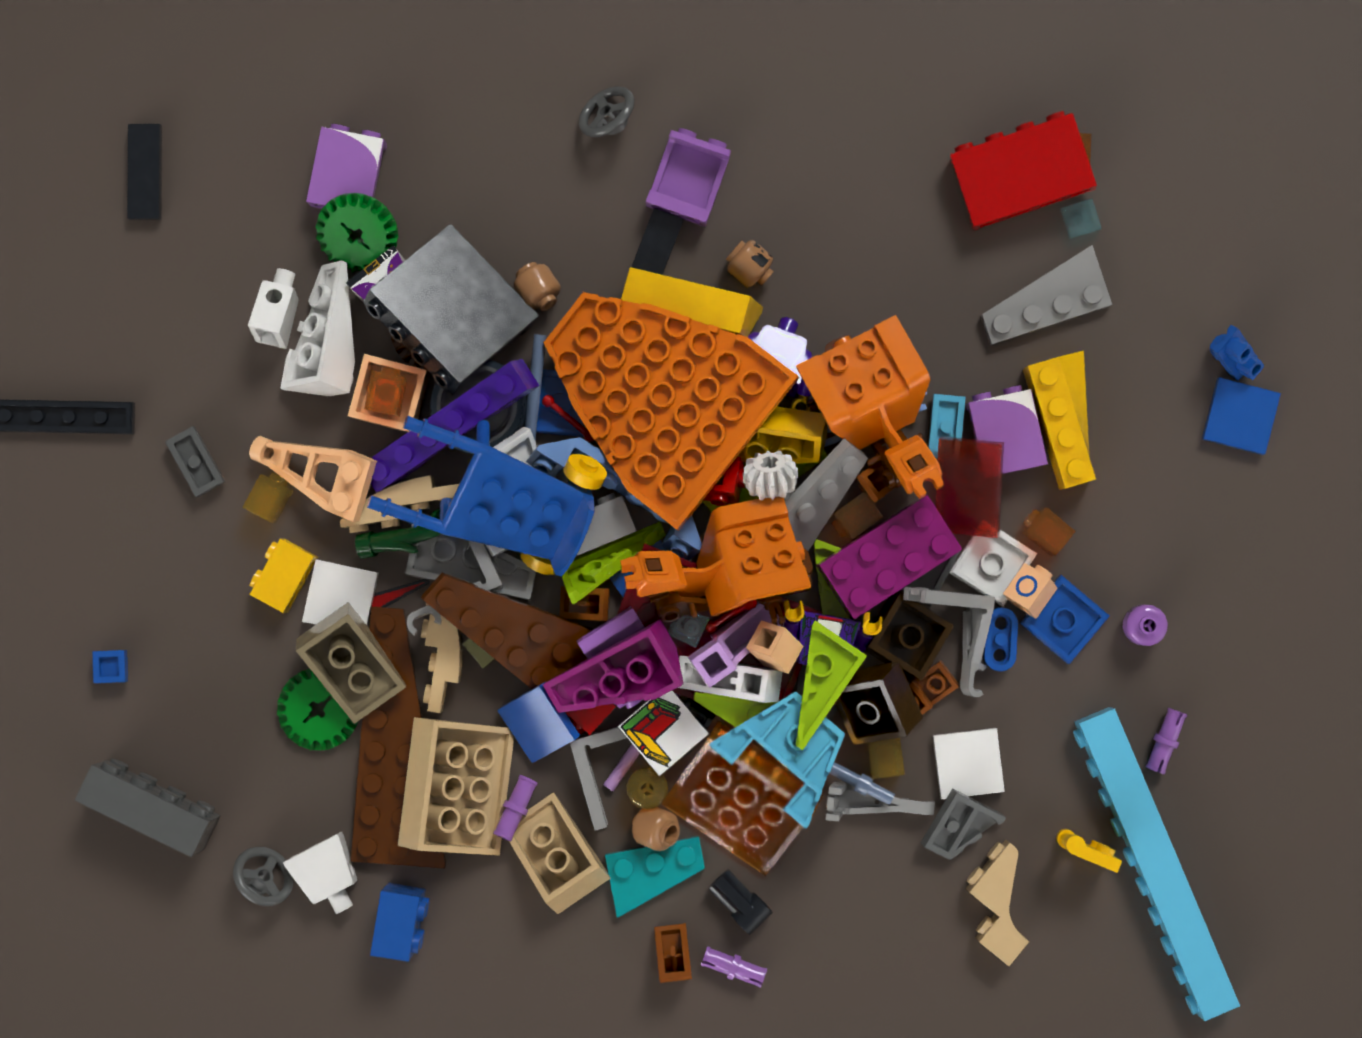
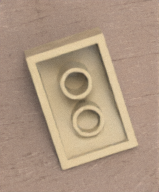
M554 792L528 809L526 816H522L510 844L545 903L557 914L611 878Z

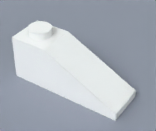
M680 656L679 658L684 684L678 688L763 703L779 701L783 673L781 671L738 663L735 671L709 688L687 658L688 656Z

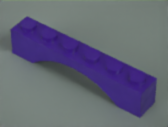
M523 359L510 361L429 417L428 423L454 432L456 429L460 435H464L475 428L479 421L491 418L519 401L540 385ZM407 432L371 457L377 460L370 484L378 493L399 483L447 447L448 444L426 436L419 438L417 437L418 433Z

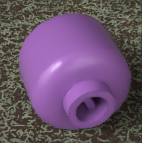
M1153 605L1134 606L1126 613L1123 619L1125 636L1137 645H1155L1164 638L1167 632L1168 622L1165 614Z

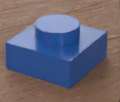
M127 650L92 651L93 683L128 682Z

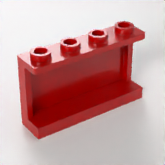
M1064 111L1056 112L1045 117L1047 122L1034 125L1033 121L1015 127L1016 132L1004 136L1003 132H998L985 137V143L973 146V143L969 142L954 148L955 153L950 154V160L970 215L973 231L1096 189L1097 184L1073 113L1065 115Z

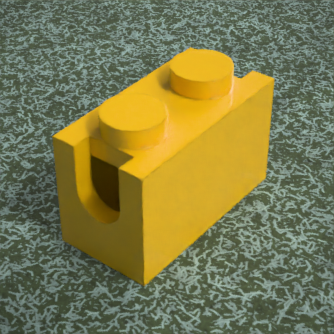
M280 538L278 543L273 541L265 554V558L268 561L262 571L258 569L252 577L249 586L253 589L249 595L282 613H288L318 556L287 539Z

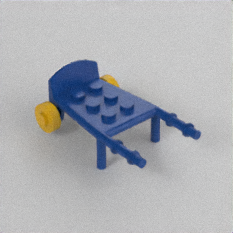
M410 416L406 417L403 428L418 433L417 437L422 438L426 436L448 444L450 449L457 447L474 455L453 499L443 498L440 501V519L423 514L422 509L418 508L417 511L392 503L390 498L383 500L372 495L368 500L367 508L381 512L382 517L389 515L412 523L414 528L418 525L443 535L521 553L522 561L530 569L544 575L555 574L562 576L568 570L585 539L595 512L594 497L591 490L600 489L607 477L606 469L596 459L582 454L570 455L563 468L565 476L569 479L566 484L491 447L490 424L486 420H481L477 423L476 441L460 435L456 429L454 432L429 424L428 419L424 418L421 421Z

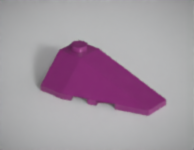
M659 619L545 682L543 687L558 713L595 708L600 705H618L636 700H654L682 686L684 682L677 648L663 622Z

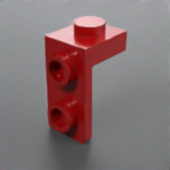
M737 457L726 470L723 485L715 484L703 501H710L711 504L716 506L739 503L741 488H746L745 483H743L744 465L741 457Z

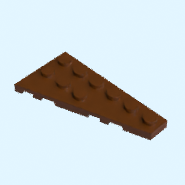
M443 572L421 596L423 601L531 689L588 659L578 645L577 640L594 630L590 627L581 626L566 618L526 603L517 602L509 599L507 596L493 593L478 587V585Z

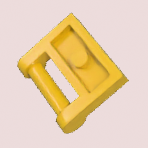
M1062 829L1057 833L1056 842L1071 854L1118 873L1122 860L1114 856L1116 850L1095 840H1092L1090 845L1086 844L1082 837L1075 835L1069 829Z

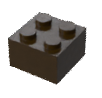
M896 592L887 599L874 623L881 616L882 630L879 634L874 635L866 646L867 649L865 651L885 664L899 661L906 677L912 681H922L954 625L916 601L903 600L904 593Z
M899 661L858 669L835 702L853 745L907 737L923 719Z

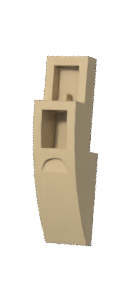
M428 475L395 484L372 496L383 500L390 498L392 503L403 507L410 506L414 511H417L418 508L425 510L430 509L429 503L441 501L443 498H450L452 500L459 484L435 487L433 476ZM367 498L360 521L352 522L345 518L340 520L341 528H349L350 533L369 531V524L381 523V528L400 526L401 519L389 515L382 517L381 512L367 508L369 500Z
M430 614L429 620H423L421 638H426L425 646L437 647V653H431L428 671L433 672L432 685L426 684L423 703L428 704L427 711L441 713L444 708L448 682H461L462 637L461 631L442 615H440L442 623L439 625L434 622L435 617Z

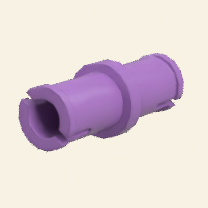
M1169 707L1167 708L1159 734L1155 733L1153 738L1156 742L1145 766L1146 768L1155 772L1158 771L1161 774L1166 773L1174 748L1177 749L1180 742L1177 739L1185 718L1188 716L1187 714Z
M519 775L509 800L504 801L503 807L505 809L496 830L493 832L494 835L510 842L522 816H526L528 813L526 807L538 784L536 781Z
M707 946L701 963L703 967L705 966L728 975V979L733 980V978H737L759 988L762 986L768 969L741 960L740 955L735 954L733 957L714 950Z

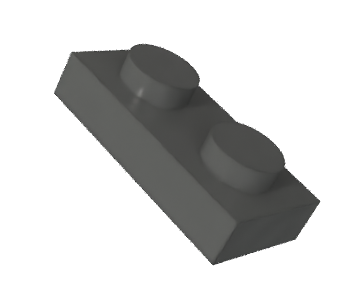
M195 426L165 441L195 497H200L226 482Z

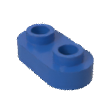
M999 607L993 610L983 652L985 664L995 671H1006L1016 661L1018 620L1014 612L1007 608ZM999 617L1004 618L1006 621L1003 629H997L995 626V621ZM997 649H1001L1004 652V658L1001 661H996L993 657L994 651Z

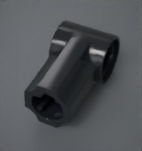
M729 869L722 873L709 887L720 902L732 912L731 916L749 935L773 913L768 905L755 892L751 893Z

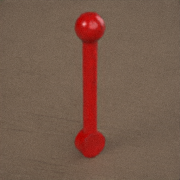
M545 395L542 398V404L545 407H551L581 432L585 441H594L589 431L558 406L551 395Z
M748 601L719 619L708 621L705 626L706 630L714 633L719 625L743 610L754 609L757 601Z

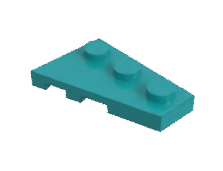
M699 836L679 839L674 845L664 851H656L643 846L605 854L608 874L611 877L610 884L617 918L705 869Z

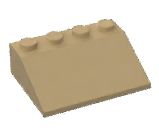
M414 717L398 846L417 851L500 856L502 838L494 835L493 832L496 830L505 809L503 807L504 801L507 800L514 735L508 727Z

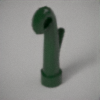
M440 508L434 510L431 516L440 519ZM421 526L379 533L370 531L356 535L355 547L361 559L375 557L380 552L403 551L417 553L418 549L413 544L421 543L442 534Z

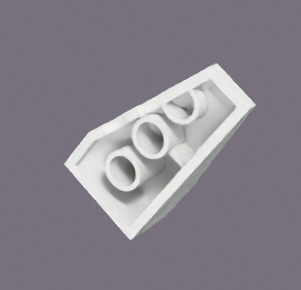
M342 260L321 266L308 300L311 310L305 322L300 321L297 331L301 332L295 350L289 349L285 360L280 387L283 390L329 397L350 393L353 383L355 356L349 286L346 284L348 281L347 263Z

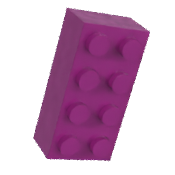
M926 495L816 564V567L848 617L856 619L963 549L929 496Z

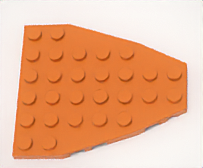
M586 292L580 295L543 342L555 364V369L565 386L573 408L603 451L609 464L614 468L626 490L678 531L799 379L798 375L746 336L722 330L711 324L707 325L692 320L690 317L651 304L632 303L618 298H605Z

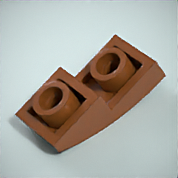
M939 660L929 668L922 681L909 682L922 715L960 686L942 660Z

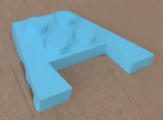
M795 691L715 739L709 746L729 764H733L754 739L803 782V785L784 806L783 810L806 829L811 822L815 806L820 799L823 786L831 771L845 733L825 717L803 750L796 746L802 696Z

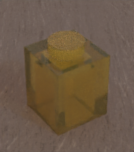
M274 472L270 476L260 474L242 508L270 523H276L294 490L287 487L288 482Z
M900 738L866 743L870 776L873 779L905 775Z

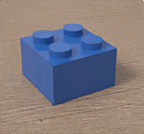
M388 883L381 890L370 956L409 962L414 954L419 953V949H422L425 930L420 929V923L427 917L430 898L425 897V888Z

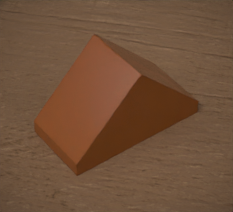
M880 461L865 469L854 480L871 504L876 503L895 488V486L889 488L884 482L881 471L884 468Z
M561 586L559 616L567 619L608 621L610 589L595 588L580 601L572 604L565 586Z
M686 923L654 927L660 983L692 979Z

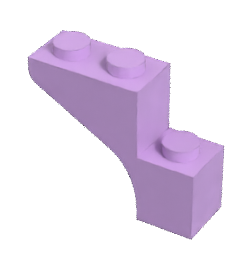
M757 603L754 609L745 610L710 636L713 640L687 657L709 688L737 669L736 665L750 653L746 647L760 621L771 623L769 611L765 610L764 605Z

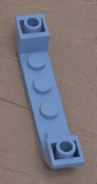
M581 437L538 445L526 460L534 468L555 477L565 466L570 455L582 454L596 459L607 471V477L602 486L617 491L625 496L631 504L641 506L651 512L657 520L666 522L628 492L614 468L609 464L603 451ZM692 515L679 531L671 526L662 543L663 547L686 560L692 559L699 553L702 546Z

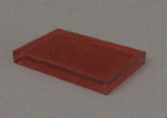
M942 436L939 438L938 462L942 471L941 478L944 485L936 490V509L953 534L991 538L999 537L1004 442Z

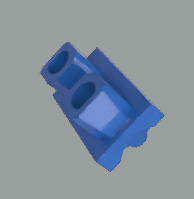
M1230 325L1227 334L1216 336L1210 344L1212 356L1220 361L1230 377L1236 381H1239L1243 375L1254 380L1264 368V364L1257 358L1258 356L1253 351L1251 345L1244 338L1240 330L1233 325Z

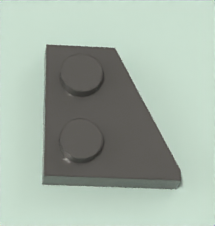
M952 788L923 837L921 844L925 848L951 860L963 852L967 845L974 844L983 837L981 833L995 823L998 825L1002 824L1006 817L1002 813Z

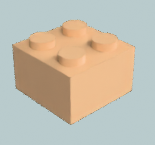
M364 354L348 416L360 421L406 433L409 432V430L403 428L407 416L419 418L430 373L425 369Z

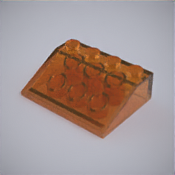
M718 721L674 783L662 805L766 876L803 828L783 810L784 806L803 785V782L779 761L752 743L746 747L733 764H729L709 746L712 741L732 730ZM822 792V794H821V796H820L819 801L817 802V804H816V806H815V809H814L813 814L815 813V811H816V809H817V807H818V805H819V803H820V801H821V798H822V796H823V794H824L823 792Z

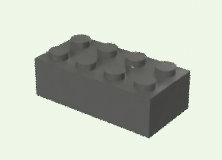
M111 758L110 761L106 760L91 765L75 801L190 857L205 849L221 816L214 812V806L201 800H197V803H194L185 798V792L175 787L169 786L168 789H165L156 784L158 781L156 778L146 773L140 772L139 775L128 771L129 765L120 760Z

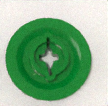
M361 193L339 195L331 199L318 215L315 228L317 230L316 240H319L321 251L327 254L329 261L337 262L342 260L346 262L347 268L351 272L361 271L393 245L395 248L397 247L398 228L392 213L383 203L371 196ZM358 228L361 229L363 232L361 238L363 240L358 237L353 240L350 237L351 229L354 231Z
M311 669L299 672L290 678L282 688L277 701V716L280 727L287 735V738L291 739L297 746L309 750L323 751L345 742L354 732L358 722L354 724L333 697L325 704L326 706L323 709L325 712L324 717L316 715L307 722L305 721L311 715L313 710L311 703L313 701L319 704L325 702L330 696L332 697Z

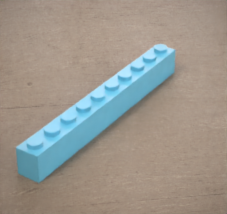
M1108 707L1074 721L1077 728L1073 731L1076 742L1080 748L1085 747L1090 758L1085 760L1087 768L1093 778L1098 777L1102 788L1098 790L1100 799L1105 808L1110 806L1114 818L1110 819L1111 825L1117 837L1122 836L1127 847L1123 849L1124 856L1130 867L1134 865L1139 875L1138 878H1135L1136 884L1142 896L1147 895L1152 907L1148 908L1149 915L1155 926L1160 924L1164 934L1160 938L1162 946L1168 956L1173 955L1177 965L1173 967V972L1179 984H1185L1189 996H1186L1185 1000L1193 1015L1198 1014L1200 1018L1207 1021L1240 1007L1115 708Z

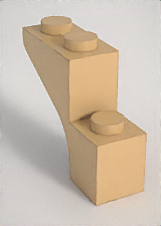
M1005 839L1002 844L997 842L987 854L989 860L983 868L977 867L967 879L969 885L966 889L995 913L991 918L986 916L976 929L978 934L975 938L1001 961L1010 966L1029 941L1017 931L1009 913L1018 850Z

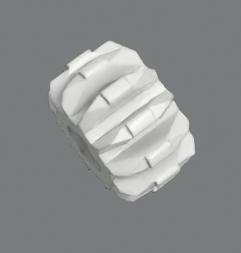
M767 450L764 454L755 453L754 458L746 459L743 483H745L750 496H758L759 500L765 498L774 500L775 497L786 498L787 493L795 491L798 468L795 462L792 461L791 455H783L781 450L775 453H770Z

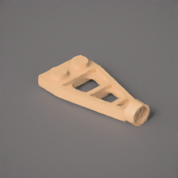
M258 436L253 441L249 451V456L252 460L268 466L324 510L352 522L360 521L377 460L352 450L277 442L263 436ZM292 453L308 457L303 477L289 469ZM321 462L334 463L339 467L332 492L326 491L315 481L317 469Z

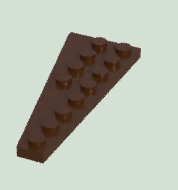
M371 606L369 629L405 682L406 688L362 718L351 861L445 869L446 859L444 852L417 851L398 846L414 717L422 718L421 705L418 698L405 609Z

